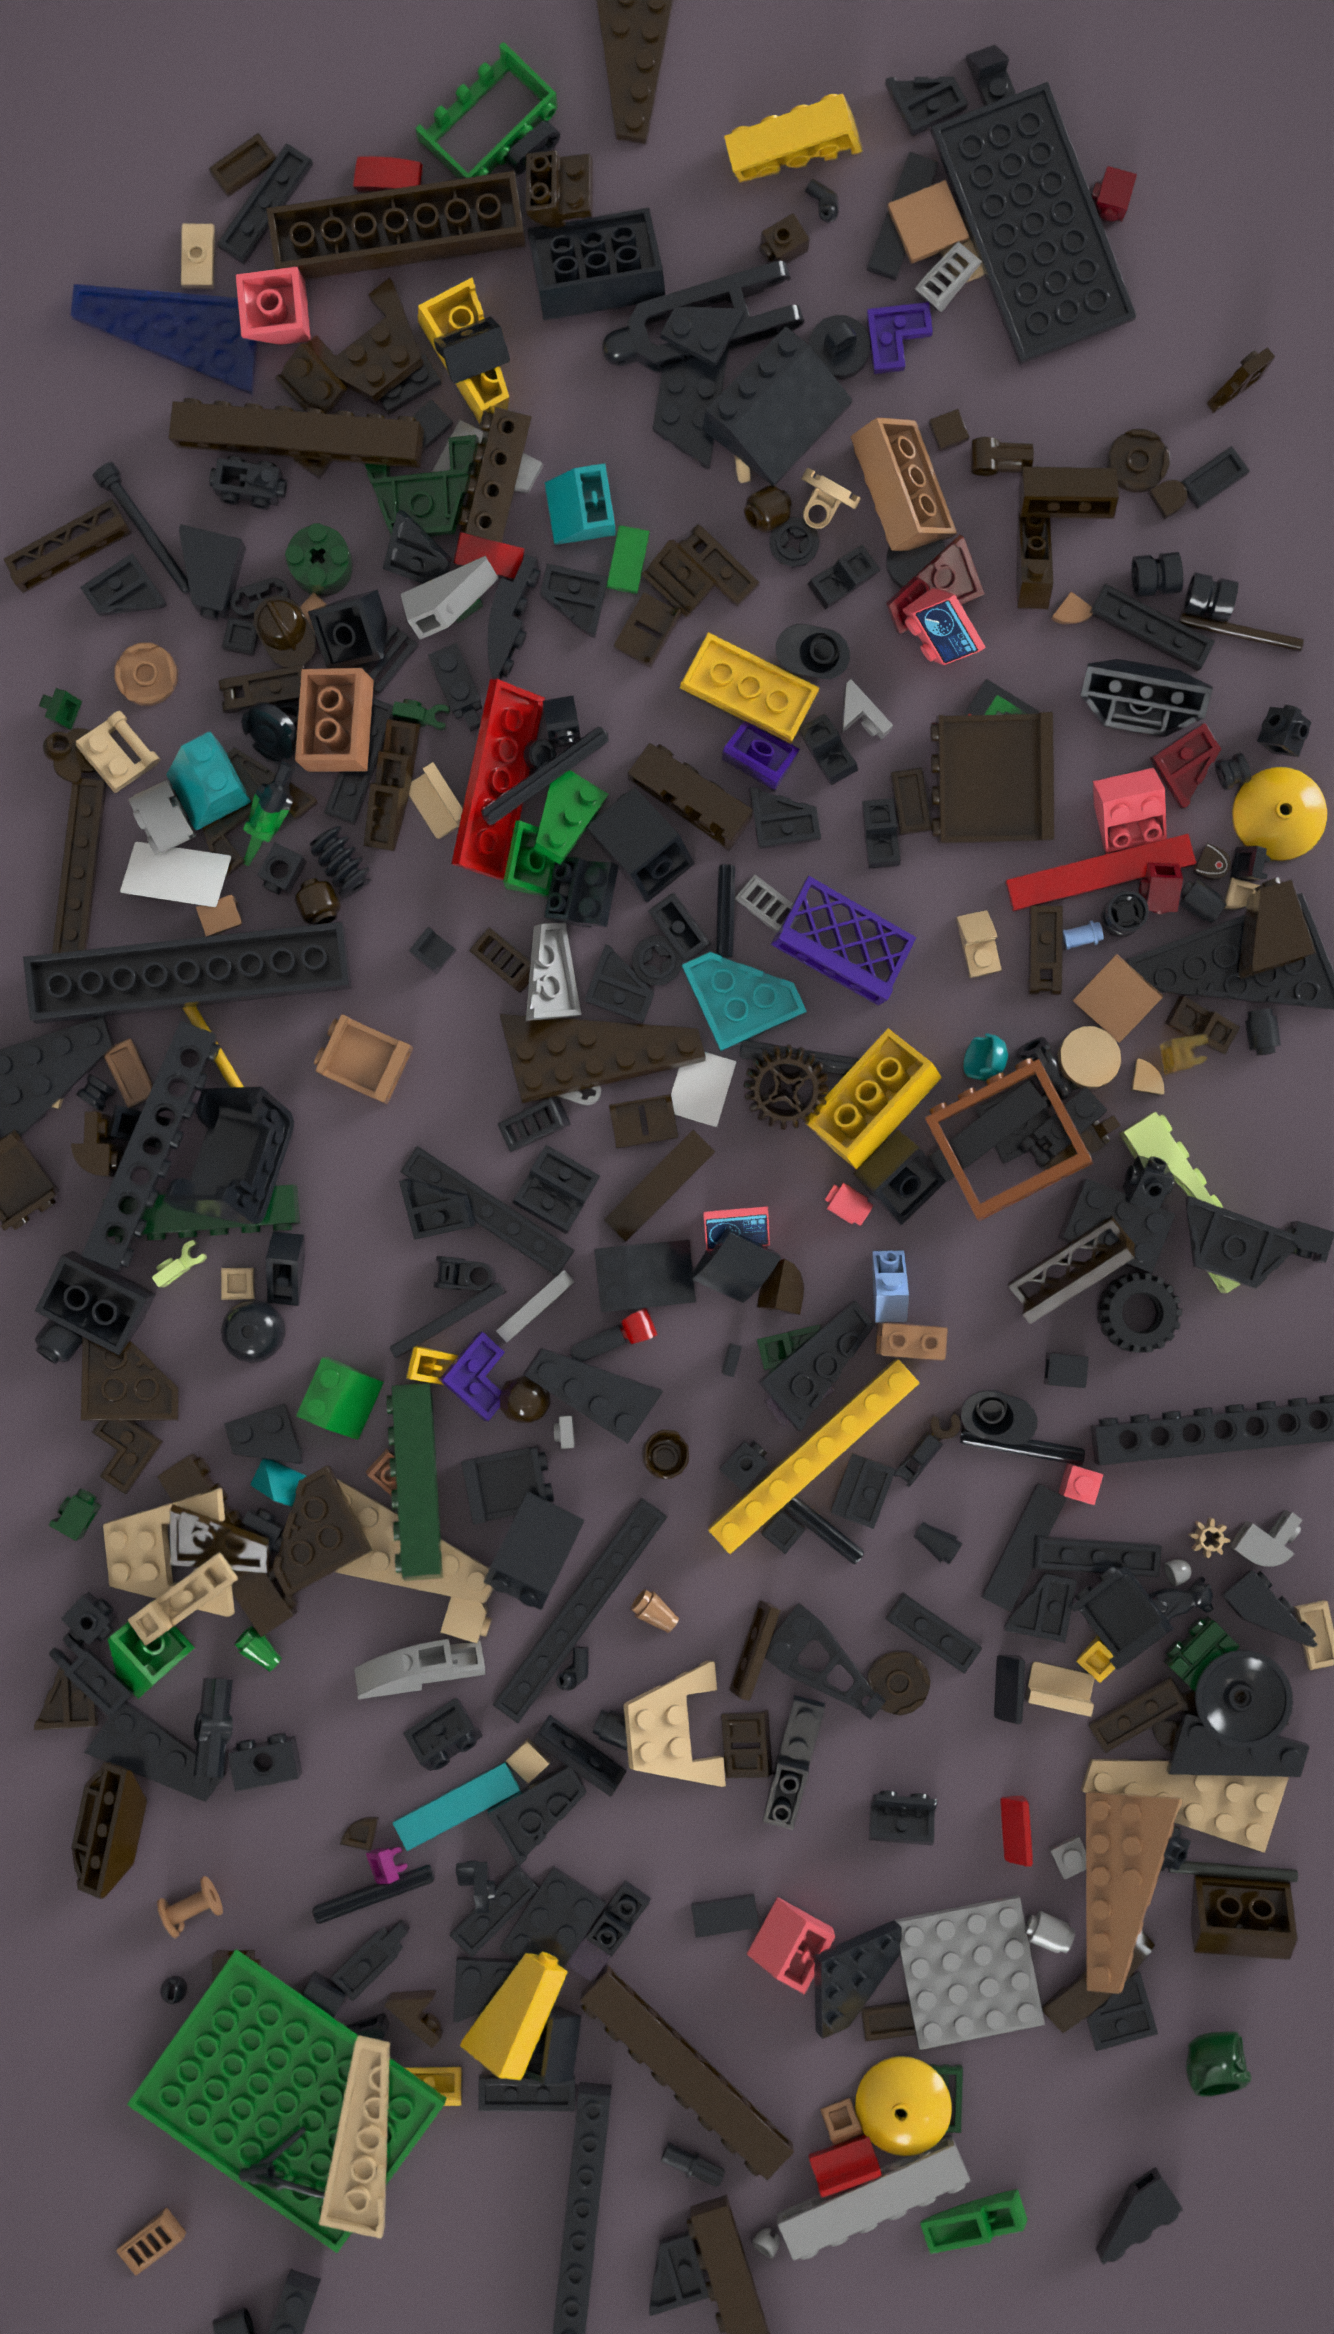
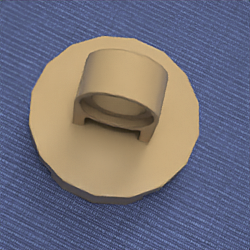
M807 467L801 479L815 487L803 509V519L807 525L815 529L827 526L841 502L856 509L861 500L859 496L853 494L850 499L851 491L823 475L817 474L813 478L815 471ZM814 505H822L825 508L826 517L820 523H813L809 519V510Z

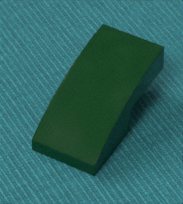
M821 1324L757 1339L764 1370L777 1366L822 1327Z

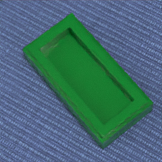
M619 525L607 583L608 589L638 594L650 531Z

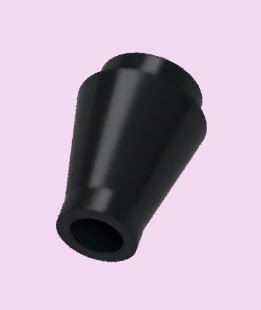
M926 1522L921 1524L914 1535V1538L940 1563L944 1561L948 1565L963 1545V1543L957 1540L958 1536L933 1527Z

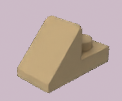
M985 910L956 917L969 978L1000 972L1002 969L995 943L997 933L988 911Z

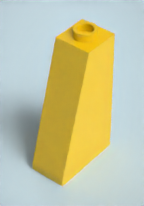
M540 1952V1955L526 1953L460 2044L464 2050L499 2078L522 2079L568 1971L558 1965V1959L549 1953Z

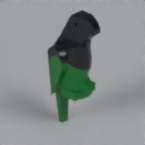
M281 761L274 780L269 784L263 783L260 785L254 795L249 820L243 828L244 831L252 835L244 858V864L250 866L263 842H270L278 832L292 805L293 797L290 795L289 784L296 767L284 761Z

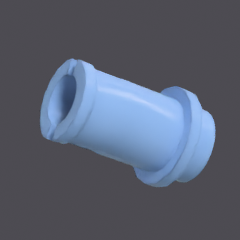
M1093 920L1089 921L1088 925L1063 930V941L1066 950L1089 943L1098 945V941L1104 940L1100 922L1094 923Z

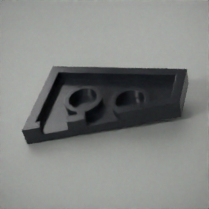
M564 1765L487 1809V1814L519 1867L536 1845L539 1846L547 1837L546 1834L556 1823L561 1821L587 1793L586 1787L579 1775L570 1767Z

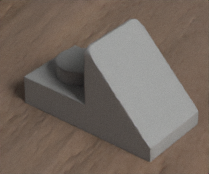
M850 679L846 683L844 690L842 733L861 717L864 720L861 722L864 729L871 736L877 735L882 740L891 732L893 724Z

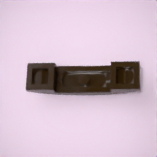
M1142 1930L1138 1935L1133 1950L1134 1955L1126 1980L1136 1971L1155 1947L1152 1940ZM1086 1969L1067 1988L1063 1986L1042 2006V2011L1062 2033H1065L1095 2011L1113 1993L1087 1991Z

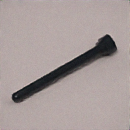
M113 462L99 467L94 472L93 478L101 488L112 492L183 593H189L188 578L121 485V473Z

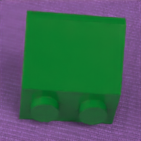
M322 1357L296 1416L324 1429L359 1440L384 1382L332 1358Z

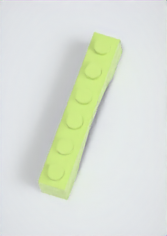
M1153 1112L1119 1133L1135 1159L1137 1155L1147 1158L1156 1156L1163 1159L1168 1164L1174 1181L1183 1189L1187 1196L1223 1208L1219 1199L1214 1194L1210 1196L1204 1187L1207 1182L1198 1168L1193 1169L1187 1161V1158L1190 1156L1184 1145L1180 1141L1176 1143L1169 1133L1172 1131V1127L1164 1115L1159 1116L1157 1112ZM1208 1272L1221 1293H1228L1241 1285Z

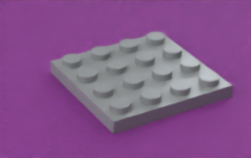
M1019 1895L895 1919L902 1927L900 1955L919 2050L1045 2025L1028 1936L1025 1933L1026 1925Z

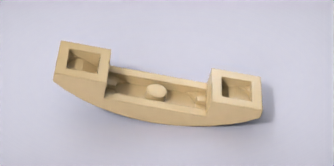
M218 1553L174 1587L130 1617L128 1622L146 1646L238 1580V1577L222 1554Z

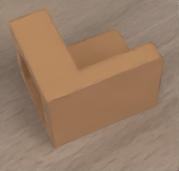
M232 894L220 898L216 907L203 905L196 907L206 937L223 935L222 932L242 925L236 907L238 903Z

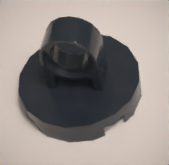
M833 315L823 319L814 327L809 338L810 347L833 376L838 377L837 379L840 380L853 377L864 368L870 354V338L867 330L858 320L847 315Z
M283 701L275 706L266 702H257L243 714L241 720L245 736L250 733L255 741L252 746L257 752L275 762H280L283 758L288 760L296 753L299 705L291 701ZM285 713L292 714L296 718L290 720Z

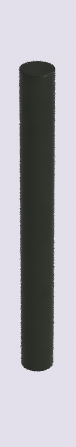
M1185 1861L1181 1864L1178 1871L1168 1868L1169 1873L1293 1883L1298 1881V1871L1295 1869Z

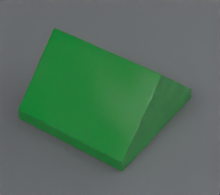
M516 821L503 881L505 888L548 897L555 861L534 849L539 827L523 821Z

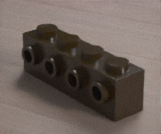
M489 406V410L483 412L480 422V430H483L481 443H476L472 458L473 462H476L473 475L469 474L465 486V493L469 495L466 506L461 507L458 516L461 532L502 543L531 416L495 406Z

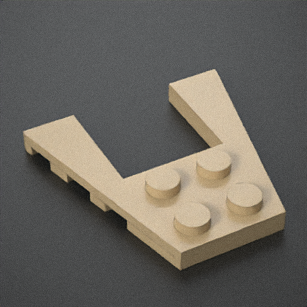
M222 1488L111 1520L103 1524L109 1586L157 1599L179 1582L173 1583L167 1524H170L172 1504L222 1522L225 1520ZM232 1584L198 1608V1610L225 1617L233 1615L235 1612Z

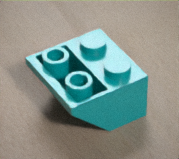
M605 463L573 468L545 482L554 545L616 535Z

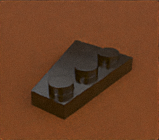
M172 1504L170 1509L171 1565L200 1567L212 1557L221 1553L232 1570L267 1573L269 1566L268 1538Z

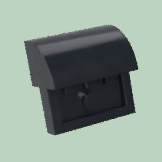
M566 857L561 865L555 862L544 918L579 927H607L619 865L612 862L587 861L576 857Z

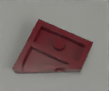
M1201 723L1150 757L1181 809L1186 808L1190 804V798L1197 786L1204 780L1207 775V769L1215 761L1221 748L1206 723Z

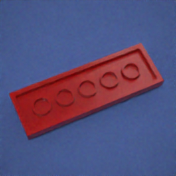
M490 679L451 864L498 880H504L515 822L520 821L523 803L493 825H489L483 819L481 810L529 776L530 768L524 760V749L531 740L537 739L545 697L499 679Z

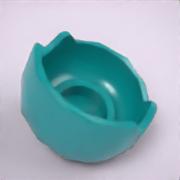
M985 1033V1038L974 1037L963 1061V1070L967 1077L985 1082L989 1078L1002 1073L1008 1060L1006 1043L998 1036Z

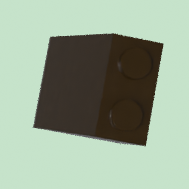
M1277 877L1261 883L1262 885L1255 887V893L1247 898L1239 965L1240 979L1301 961L1316 953L1292 879L1282 882L1281 878Z

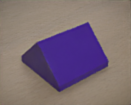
M744 721L725 745L722 752V760L776 791L800 749Z

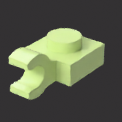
M191 1240L184 1244L182 1255L179 1259L174 1261L171 1257L156 1267L158 1273L152 1276V1279L158 1287H166L189 1271L192 1266L205 1261L207 1258L206 1254H201L197 1258H193L190 1255V1249L198 1244L196 1240Z

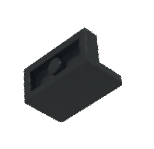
M491 316L433 339L437 352L445 359L449 376L453 383L461 382L510 361L502 328Z

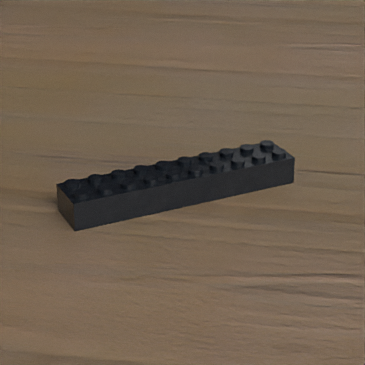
M342 922L23 957L29 1018L36 1024L352 989L345 926Z

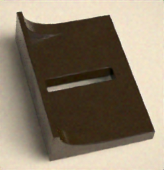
M643 592L613 647L652 668L682 615L681 609L673 608ZM636 622L662 635L660 640L636 627Z
M671 1094L609 1105L616 1148L679 1138ZM639 1106L645 1107L649 1135L643 1136Z
M768 1710L747 1713H722L726 1778L770 1777L773 1774ZM760 1742V1748H733V1743Z

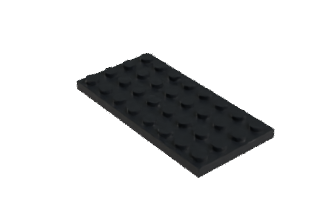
M1048 82L931 127L930 132L978 258L982 261L981 266L1019 365L1136 319L1135 309Z

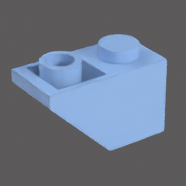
M904 1250L873 1251L875 1322H907L909 1290Z

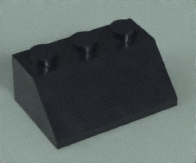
M71 1251L61 1255L37 1304L35 1312L120 1355L142 1324L156 1294L103 1266L83 1259L77 1252Z

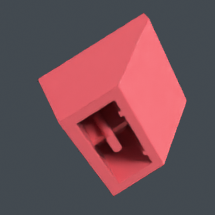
M1154 768L1093 781L1094 808L1106 853L1167 839L1165 788Z
M777 1897L747 1951V1955L776 1979L805 1994L814 1978V1955L830 1948L835 1939L834 1929Z

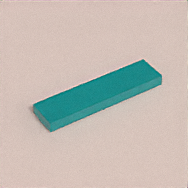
M504 1761L394 1820L392 1824L405 1849L409 1851L520 1791V1787L507 1762Z

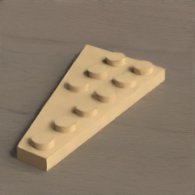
M337 1480L373 1551L335 1571L336 1573L479 1603L487 1602L493 1591L490 1585L484 1583L490 1568L442 1539L443 1578L404 1581L402 1574L396 1573L395 1554L400 1553V1541H394L393 1522L399 1521L398 1513L344 1481Z
M1090 1759L1081 1787L1082 1792L1183 1798L1174 1823L1263 1853L1266 1851L1289 1777L1171 1775L1166 1771L1169 1760Z

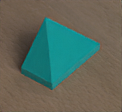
M262 1459L250 1486L273 1501L293 1507L298 1482L307 1477V1475L276 1461Z

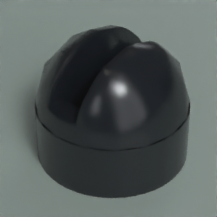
M179 1976L168 1977L160 1988L161 1998L169 2004L179 2003L187 1993V1984ZM170 1984H175L174 1998L169 1997Z

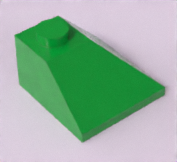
M129 1622L107 1639L116 1675L134 1691L133 1694L137 1699L152 1688L195 1648L176 1626H173L146 1646Z

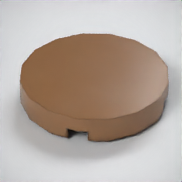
M137 643L128 647L123 652L119 661L117 660L115 665V682L119 691L129 701L140 706H154L165 701L174 692L178 682V669L173 657L164 648L153 643Z

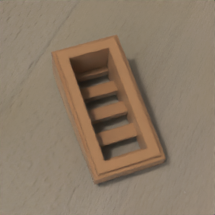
M166 2207L119 2246L116 2252L136 2276L182 2241L186 2231ZM160 2226L169 2239L165 2240L156 2228ZM149 2233H151L160 2244L158 2248L147 2236ZM140 2240H142L143 2243L147 2246V2248L151 2251L150 2255H147L146 2252L142 2249V2247L138 2244ZM131 2247L142 2259L139 2264L128 2252V2249Z

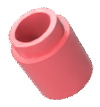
M844 1182L840 1187L834 1184L825 1198V1201L829 1203L827 1210L848 1223H856L859 1226L863 1224L874 1206L868 1202V1197Z

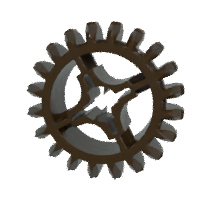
M791 1044L786 1045V1053H781L780 1047L775 1045V1055L772 1057L767 1050L762 1051L765 1062L758 1058L752 1060V1064L758 1070L747 1069L746 1075L754 1080L744 1081V1088L751 1089V1091L745 1093V1100H755L749 1106L751 1112L762 1109L758 1114V1120L762 1121L767 1115L770 1116L768 1122L770 1127L775 1125L776 1120H780L781 1129H786L787 1121H792V1125L796 1129L799 1128V1118H802L807 1124L810 1122L808 1112L816 1116L820 1114L815 1104L826 1105V1099L819 1094L829 1093V1086L821 1084L828 1080V1075L826 1073L817 1074L823 1069L822 1062L811 1065L815 1059V1054L810 1053L804 1059L803 1047H799L797 1053L792 1054ZM793 1064L802 1068L803 1071L787 1073L778 1065ZM770 1070L775 1084L768 1089V1093L762 1096L760 1082L764 1074ZM780 1078L787 1085L795 1083V1085H792L793 1096L786 1089L778 1090L781 1089ZM811 1078L813 1089L810 1097L803 1104L800 1100L798 1089L805 1084L806 1080ZM777 1101H786L794 1109H778L769 1103L772 1102L774 1104Z

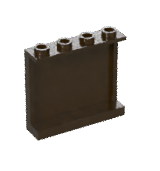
M1053 712L1006 715H938L936 722H931L930 726L931 741H936V754H931V773H937V786H932L931 789L932 805H937V818H932V836H938V843L1054 840Z

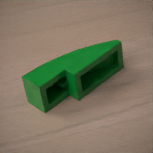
M1015 2189L979 2198L947 2209L921 2220L920 2225L929 2253L934 2254L990 2243L995 2236L1021 2232L1024 2230L1028 2219L1019 2191Z

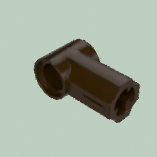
M978 437L972 440L971 473L973 475L993 476L999 472L1022 473V467L1033 466V444L1001 443L997 438Z

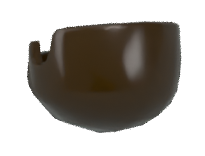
M525 1375L507 1381L503 1385L499 1396L502 1412L507 1419L517 1423H530L541 1419L551 1404L550 1392Z
M662 1429L650 1435L643 1444L642 1462L645 1468L656 1478L672 1479L680 1475L688 1465L689 1446L679 1435V1432Z

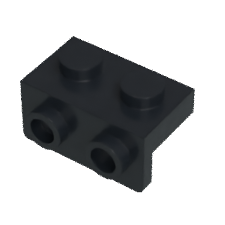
M887 1790L874 1794L870 1802L869 1840L933 1846L937 1799H929V1795L923 1793H914L910 1797L898 1796L897 1792Z

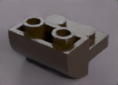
M557 150L526 154V213L533 221L549 227H565V220L592 217L593 160L590 153L559 157Z
M85 1111L84 1143H71L73 1157L77 1164L85 1171L98 1176L114 1178L124 1153H122L123 1147L110 1144V1140L115 1138L107 1135L111 1116L100 1112Z

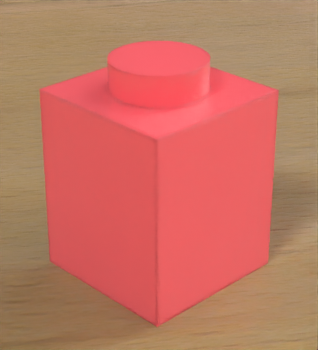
M1067 1463L1058 1493L1065 1497L1095 1505L1103 1474Z

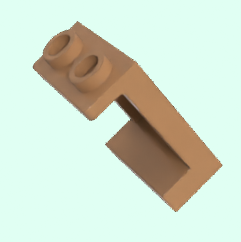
M341 1014L339 1020L334 1019L329 1027L327 1036L331 1038L326 1048L321 1047L316 1055L314 1064L317 1065L315 1071L388 1105L413 1051V1047Z
M877 1322L875 1354L944 1360L946 1358L948 1328Z

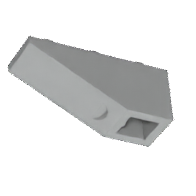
M487 557L479 558L400 594L407 621L420 640L448 628L498 580V576Z

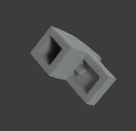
M1285 1510L1268 1534L1255 1524L1245 1521L1228 1547L1257 1565L1265 1567L1281 1565L1295 1554L1286 1548L1285 1544L1293 1542L1301 1531L1299 1525L1302 1519L1293 1512Z

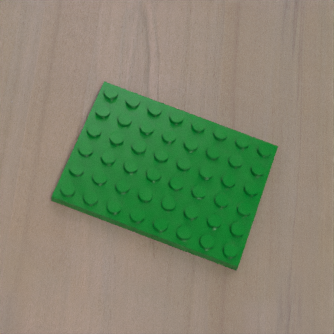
M236 1949L127 2105L334 2252L338 2253L352 2232L319 2224L324 2199L287 2188L278 2191L265 2184L253 2185L250 2181H240L239 2172L241 2168H250L252 2164H259L260 2160L270 2155L299 2128L305 2127L306 2132L273 2161L276 2177L326 2192L355 2042L358 2035ZM390 2057L386 2185L447 2100L445 2096Z

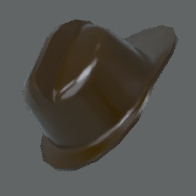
M272 596L266 598L258 605L254 612V627L273 661L286 668L306 664L315 652L316 640L308 621L296 602L286 596Z

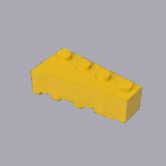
M843 93L839 95H826L821 98L820 102L809 106L805 104L798 105L792 108L789 113L781 116L771 115L761 120V123L750 127H737L731 134L724 136L732 169L739 182L779 173L781 170L780 166L782 165L790 168L807 166L810 158L824 157L825 161L835 159L838 156V151L851 149L852 154L863 152L854 116Z
M473 277L418 305V323L446 369L445 359L437 352L433 339L484 319L482 306L475 291L476 287ZM500 366L455 383L479 424L483 412L488 411L489 406L508 410L509 394Z

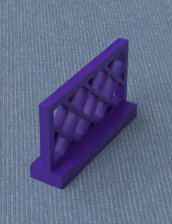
M808 876L779 932L776 933L770 945L879 1006L889 999L893 991L892 986L917 937ZM810 887L821 893L823 905L813 908L809 907L806 894ZM802 904L804 910L798 911ZM841 904L848 909L851 920L837 924L832 907ZM826 909L831 926L816 929L811 913ZM805 915L810 932L801 934L790 928L794 918ZM869 920L874 923L878 935L864 939L859 922ZM852 924L858 941L844 945L838 928ZM832 930L837 947L827 949L821 945L818 934ZM895 935L904 940L905 944L901 952L891 954L886 937ZM880 940L884 957L870 960L865 943ZM859 945L864 962L855 965L848 960L845 949ZM898 957L894 964L892 959ZM882 961L887 962L890 974L886 982L876 977L872 964Z

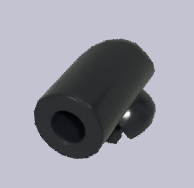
M813 178L807 185L805 192L818 200L820 218L825 222H832L839 213L837 194Z
M573 1647V1664L556 1677L558 1688L570 1691L587 1679L589 1664L588 1647Z

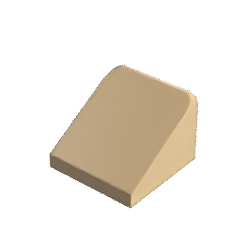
M527 1738L511 1754L506 1762L529 1783L550 1764V1759Z

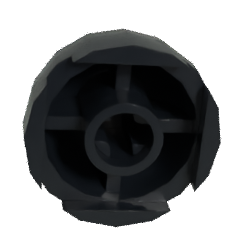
M259 1300L243 1301L232 1307L224 1317L221 1327L222 1342L228 1352L238 1360L249 1363L266 1361L275 1355L283 1345L286 1334L282 1316L272 1305Z

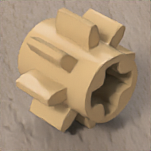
M1210 1517L1207 1520V1524L1204 1525L1195 1521L1197 1527L1195 1533H1188V1536L1194 1538L1196 1542L1192 1546V1550L1199 1551L1201 1548H1204L1203 1555L1206 1558H1210L1211 1551H1216L1221 1555L1224 1554L1221 1547L1224 1543L1230 1542L1222 1533L1226 1530V1525L1221 1524L1215 1528V1520ZM1207 1531L1215 1533L1212 1535V1540L1214 1541L1212 1544L1204 1542L1207 1539L1205 1536Z

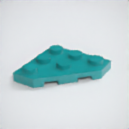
M712 952L682 964L683 971L720 1051L807 1012L793 982L774 977Z

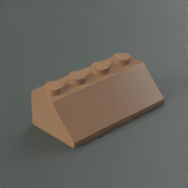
M875 418L850 436L854 446V453L860 462L865 476V483L874 500L876 513L882 522L885 538L892 551H909L939 540L951 538L957 534L916 420Z

